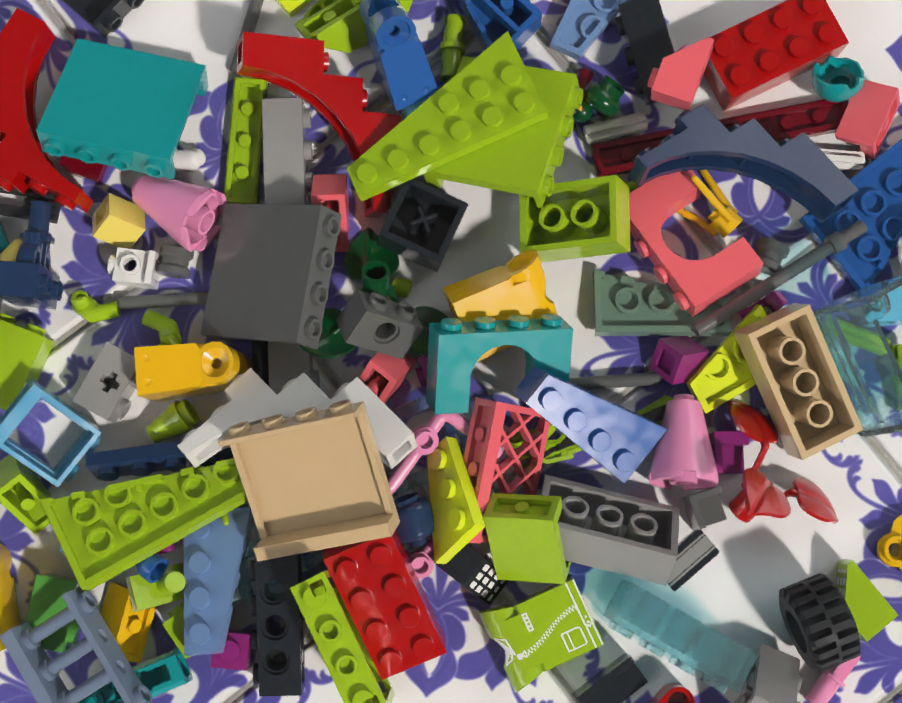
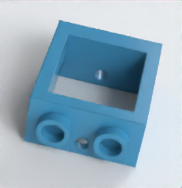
M32 378L0 416V448L56 487H59L63 481L69 482L80 467L77 464L85 453H93L101 442L99 436L102 432L98 425ZM40 398L85 429L54 468L9 437Z

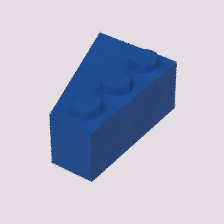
M457 0L484 51L507 31L518 51L541 27L542 12L529 0Z

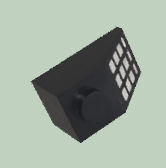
M465 545L447 564L436 563L439 568L489 606L509 581L497 580L494 565L469 545Z

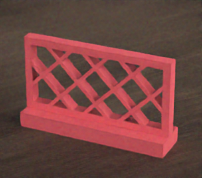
M475 397L463 459L483 517L490 500L491 486L495 480L501 489L499 493L512 494L522 484L525 489L524 495L537 494L550 423L531 408ZM506 411H509L515 423L504 431ZM537 416L539 417L537 431L531 436L526 424L533 417ZM519 431L524 443L514 451L509 439ZM503 446L508 457L497 465L498 451ZM529 450L532 456L531 462L524 470L519 458ZM513 465L518 476L507 485L502 473ZM482 529L469 543H489L487 532L482 534Z

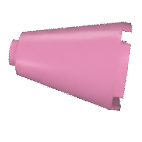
M147 174L134 182L131 190L133 202L184 249L193 252L192 250L203 251L219 234L221 226L217 225L220 215L224 214L225 204H227V199L223 193L213 188L164 177L155 178Z
M690 394L674 395V400L666 403L661 426L668 430L656 444L649 473V484L664 489H672V485L683 486V490L714 488L718 484L719 476L701 402L694 400V396Z

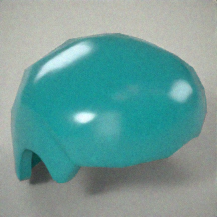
M830 55L823 64L819 65L816 61L813 64L812 85L818 96L829 102L848 100L863 87L864 71L855 60L847 57L834 58Z

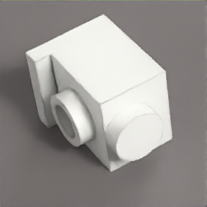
M117 247L116 255H110L108 274L113 275L112 280L118 285L158 290L160 275L156 273L157 266L162 262V256L153 250L143 251ZM129 261H136L135 269L128 271Z

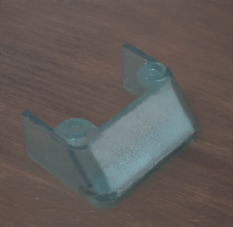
M902 276L866 286L813 310V314L862 425L863 430L857 434L864 437L902 431V372L877 320L890 312L891 303L887 293L902 285Z

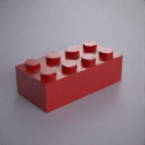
M787 0L709 37L714 39V43L703 74L722 110L726 111L811 70L815 61L821 65L830 55L834 58L838 57L849 41L826 0Z
M396 530L391 537L324 549L323 561L381 680L447 653L444 632Z

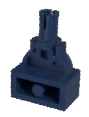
M31 201L28 230L20 233L22 244L19 247L16 262L0 261V298L18 307L56 310L57 301H60L62 298L63 285L60 277L51 272L50 244H54L55 238L49 233L52 205L48 202Z

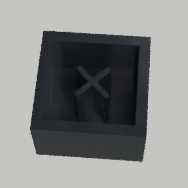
M413 178L403 183L379 233L377 245L434 272H438L465 214L468 203Z

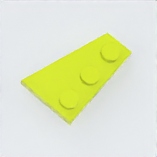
M756 304L686 383L694 399L701 402L703 413H708L756 385L734 332L766 317L767 315L762 305Z
M445 436L438 444L437 449L427 455L429 495L434 517V530L432 533L434 563L447 564L485 527L457 438Z

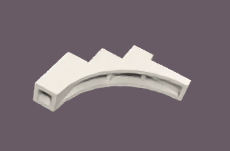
M251 368L244 374L238 375L224 390L230 402L218 407L205 423L199 428L189 431L183 441L177 445L184 456L196 468L217 452L230 447V445L220 447L218 441L229 432L228 428L232 425L248 421L250 426L262 423L263 419L277 414H282L283 418L295 416L296 412L309 407H316L317 411L329 409V406L335 402L348 399L351 401V404L364 401L381 460L390 469L394 468L418 446L414 433L358 377L352 382L345 383L339 387L334 397L330 399L303 372L299 377L289 380L283 386L281 392L276 395Z

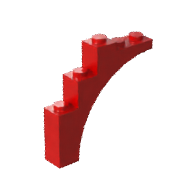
M17 8L0 33V188L9 193L12 189H15L24 195L29 188L42 196H45L48 192L56 196L55 201L64 208L73 211L76 207L87 213L94 201L81 188L64 178L56 170L47 153L42 151L36 132L35 100L37 81L44 58L56 36L44 21Z
M243 31L237 41V75L265 80L289 90L309 103L332 125L345 143L353 161H356L401 122V115L363 111L366 108L368 99L367 90L363 89V78L324 74L328 70L329 54L324 52L323 40ZM391 190L382 192L364 201L365 217L379 218L387 213L392 201Z

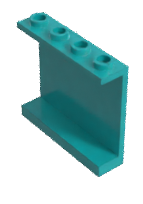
M77 38L36 130L42 151L57 157L66 156L80 159L90 164L99 163L113 166L122 171L132 170L146 173L155 178L174 179L176 173L173 156L196 95L205 96L209 87L206 65Z

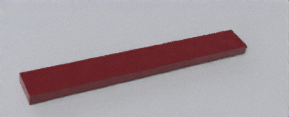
M823 99L719 119V121L729 130L737 123L743 125L754 118L777 143H780L787 137L794 139L803 132L808 137L836 132L849 102L848 100L829 102ZM674 128L591 144L590 150L596 177L631 172L635 165V157L646 148L652 150L659 146L660 142L671 134Z

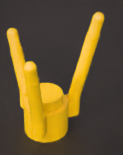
M699 170L713 193L697 175H693L691 180L715 207V210L708 216L712 222L709 224L685 209H681L677 213L705 229L712 237L719 233L725 238L743 219L737 214L738 211L727 200L707 170Z

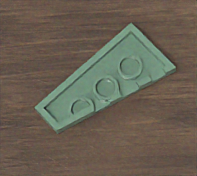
M594 269L592 273L595 336H697L692 329V325L729 302V300L722 298L692 317L687 310L682 311L673 299L674 292L667 285L658 283L651 285L635 281V278L624 275L621 277L605 274V271ZM731 319L725 320L702 336H728L731 333Z

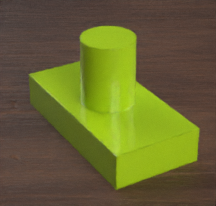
M184 562L168 566L164 575L155 583L147 582L139 574L127 577L126 583L133 611L137 612L184 599L186 583Z

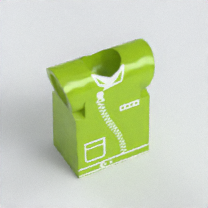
M572 576L566 579L565 584H553L514 604L493 607L478 612L489 637L505 650L503 668L515 693L530 684L542 672L604 645Z

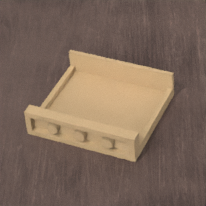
M348 399L331 404L329 409L317 411L316 407H309L296 412L295 416L283 418L282 414H277L263 419L260 424L251 426L248 421L240 422L228 428L229 432L218 441L220 447L230 445L261 539L253 548L257 561L391 537L400 523L364 401L351 404V401Z

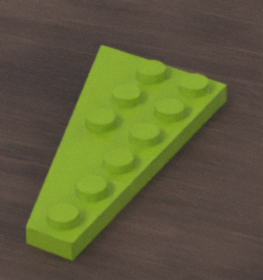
M509 32L504 33L346 168L361 202L549 118L547 110Z
M231 458L217 461L215 465L196 469L189 467L180 469L178 473L164 476L162 474L110 484L106 488L90 492L83 490L73 492L71 496L62 498L41 499L40 502L83 591H90L248 502L235 460Z

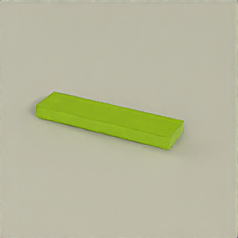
M234 77L224 187L227 204H258L263 152L262 99H267L268 82L262 79Z

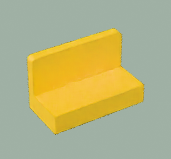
M110 582L100 614L127 660L141 663L156 606L134 612L128 587Z

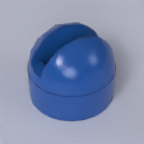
M155 553L136 564L138 574L147 582L155 583L166 572L168 560Z

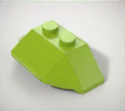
M320 0L305 13L303 19L295 24L303 38L323 40L324 48L351 53L356 49L364 47L369 42L365 24L360 14L361 0ZM398 0L408 14L413 0Z

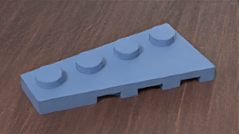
M250 507L235 508L228 512L229 525L227 526L223 525L222 518L219 517L183 538L184 577L186 581L184 587V655L197 656L224 652L233 606H231L235 587L238 588L240 579L239 568L242 554L246 551L248 542L246 536L249 522H252L253 519Z

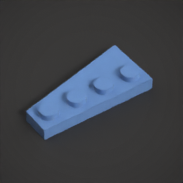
M570 0L552 38L550 48L580 60L619 13L618 5L629 0Z

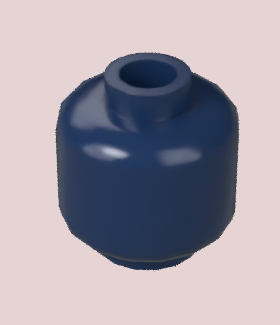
M417 492L396 498L394 503L400 520L396 532L402 543H410L411 547H418L428 543L431 540L429 535L434 530V517L429 499L418 496Z

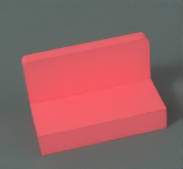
M864 80L862 89L851 97L835 132L836 139L859 145L865 158L875 160L899 108V89Z

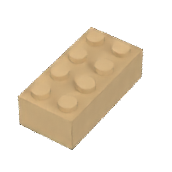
M792 303L734 332L788 455L804 460L863 430L810 304Z

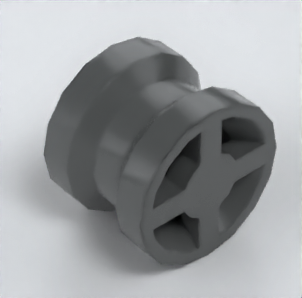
M759 238L756 244V254L764 263L761 273L771 276L781 270L782 259L787 258L790 249L776 240Z
M162 245L160 247L162 262L157 266L156 273L171 278L189 279L191 271L188 266L189 261L194 257V251L190 252L179 246Z

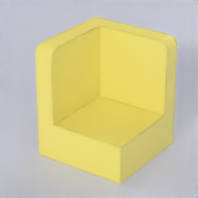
M111 193L107 194L92 214V237L116 247L131 249L146 230L145 212L136 204Z

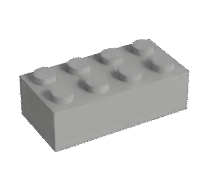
M545 474L539 495L561 496L563 508L558 524L566 561L666 586L678 556L680 508Z

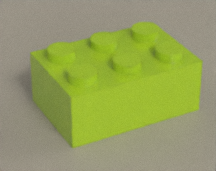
M617 175L554 183L553 192L550 197L546 196L542 208L537 207L534 197L520 195V253L534 249L537 250L541 262L630 252L629 186Z

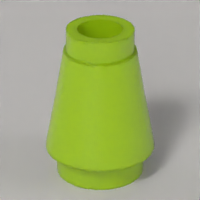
M187 399L182 401L175 400L151 424L146 426L149 437L155 443H159L160 441L193 430L194 425L200 419L190 401Z

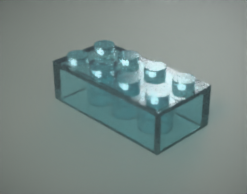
M623 579L602 615L610 620L607 625L609 628L628 639H631L633 634L641 637L638 642L639 645L661 658L665 652L670 654L671 657L668 662L692 676L698 670L702 673L699 680L723 694L726 693L728 688L739 693L758 657V654L633 582Z

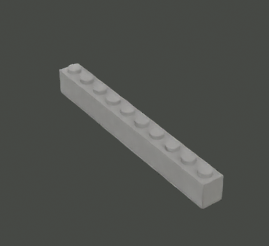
M300 97L262 99L264 203L308 205V192H311L313 173L307 172V160L313 159L312 141L306 140V128H312L311 109L305 108L303 99ZM268 341L269 387L277 395L289 380L299 377L304 372L320 388L319 370H313V356L315 355L304 351L296 343Z

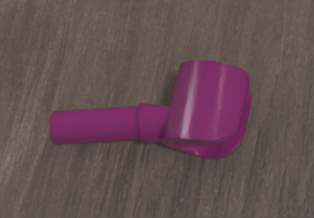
M772 291L762 300L741 310L739 315L741 318H745L756 304L762 305L763 308L768 306L774 313L787 304L788 300L780 291Z

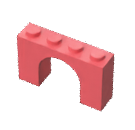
M693 170L659 176L629 193L630 234L635 239V248L643 258L648 257L655 266L653 271L662 284L667 283L674 292L673 299L682 311L687 310L692 317L758 276L764 264L744 237L714 256L703 260L682 258L667 247L661 234L663 224L673 214L701 196V191L691 180V177L696 175Z

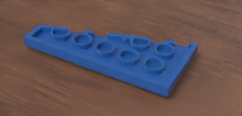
M902 139L850 179L859 191L845 209L824 223H821L810 212L798 220L818 245L824 243V238L835 231L841 232L859 220L866 224L867 232L849 242L848 247L837 255L830 254L828 256L862 297L867 295L875 278L888 262V258L898 244L899 238L902 237Z

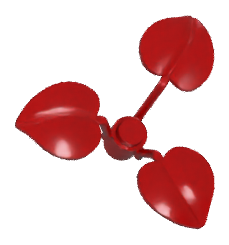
M729 401L727 404L730 405V412L737 427L746 436L761 444V450L752 468H747L742 474V490L729 502L731 512L745 523L760 515L786 518L791 513L787 497H795L801 509L810 516L827 523H838L839 520L833 505L826 494L815 483L805 478H795L792 482L794 489L782 492L773 486V483L769 482L763 473L758 471L769 449V442L775 444L778 441L777 431L766 415L755 407L739 401Z

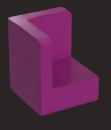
M689 336L661 338L658 340L649 368L671 385L685 383L704 364L709 350Z
M717 431L709 433L718 474H742L744 472L743 446L749 445V437L742 431Z

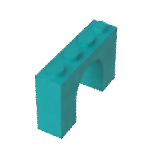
M543 314L541 319H529L526 316L512 315L508 317V320L477 317L475 321L462 322L455 318H445L441 320V323H429L427 404L435 415L469 412L472 370L483 354L502 345H513L524 350L526 358L525 376L536 366L569 381L573 328L561 316L556 314Z

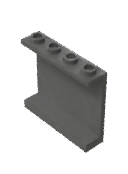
M225 204L200 335L222 342H233V338L296 343L310 349H318L325 305L328 300L331 271L334 266L336 243L340 232L341 214L323 205Z

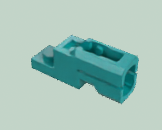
M178 648L132 667L141 684L149 689L152 698L193 680L187 659L184 658ZM111 681L78 703H118L122 701V698Z

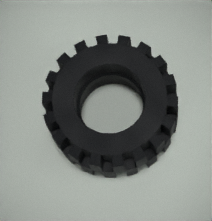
M819 573L779 590V607L789 636L802 659L815 672L820 673L860 656V636L854 617L841 592L828 577Z

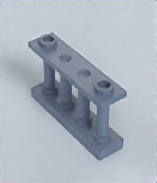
M81 587L61 595L67 607L34 629L26 622L0 635L2 643L37 703H78L111 681L122 698V701L118 703H152V695L149 689L141 684L97 609L96 599L90 592L83 591ZM75 619L86 638L52 660L49 659L41 645V641ZM94 650L104 669L70 691L67 690L59 676V672Z

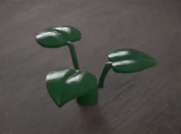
M367 227L350 245L344 258V271L352 281L362 282L360 291L370 294L375 292L383 297L388 294L392 301L399 303L395 293V286L390 285V278L399 268V256L378 246V235L370 227ZM419 306L415 310L423 330L409 350L419 355L428 356L429 323H441L442 319L449 317L433 307ZM325 308L318 349H310L299 345L301 349L323 358L344 356L354 350L356 346L345 343L336 323L342 311L334 308Z

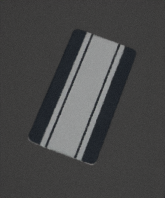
M701 529L696 530L678 546V556L667 581V584L673 591L678 590L719 554V550Z

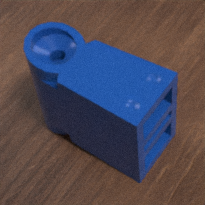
M361 0L360 14L365 24L367 38L381 86L395 110L398 111L427 100L438 91V87L412 19L398 0Z

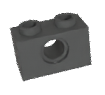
M360 290L355 291L336 320L345 343L399 359L404 357L423 330L416 315L417 312L410 304L402 301L397 303L386 299L378 293L372 292L370 294Z

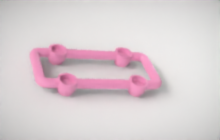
M459 413L434 414L427 425L416 427L412 432L418 446L400 461L388 478L392 496L422 455L433 453L437 449L439 444L437 433L445 422H448L468 436L470 421ZM502 446L498 451L497 465H499L503 457ZM432 535L430 536L431 540L422 549H414L407 554L418 579L428 577L434 568Z

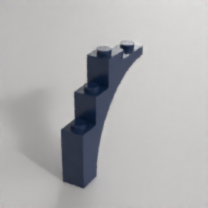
M704 104L692 111L687 109L683 111L674 121L676 126L673 132L666 136L659 146L652 150L646 148L635 157V165L629 175V178L638 187L659 176L680 171L714 170L731 172L756 179L780 190L804 206L821 223H824L845 209L859 191L804 132L794 139L787 137L778 144L754 118L743 125L737 123L727 130Z

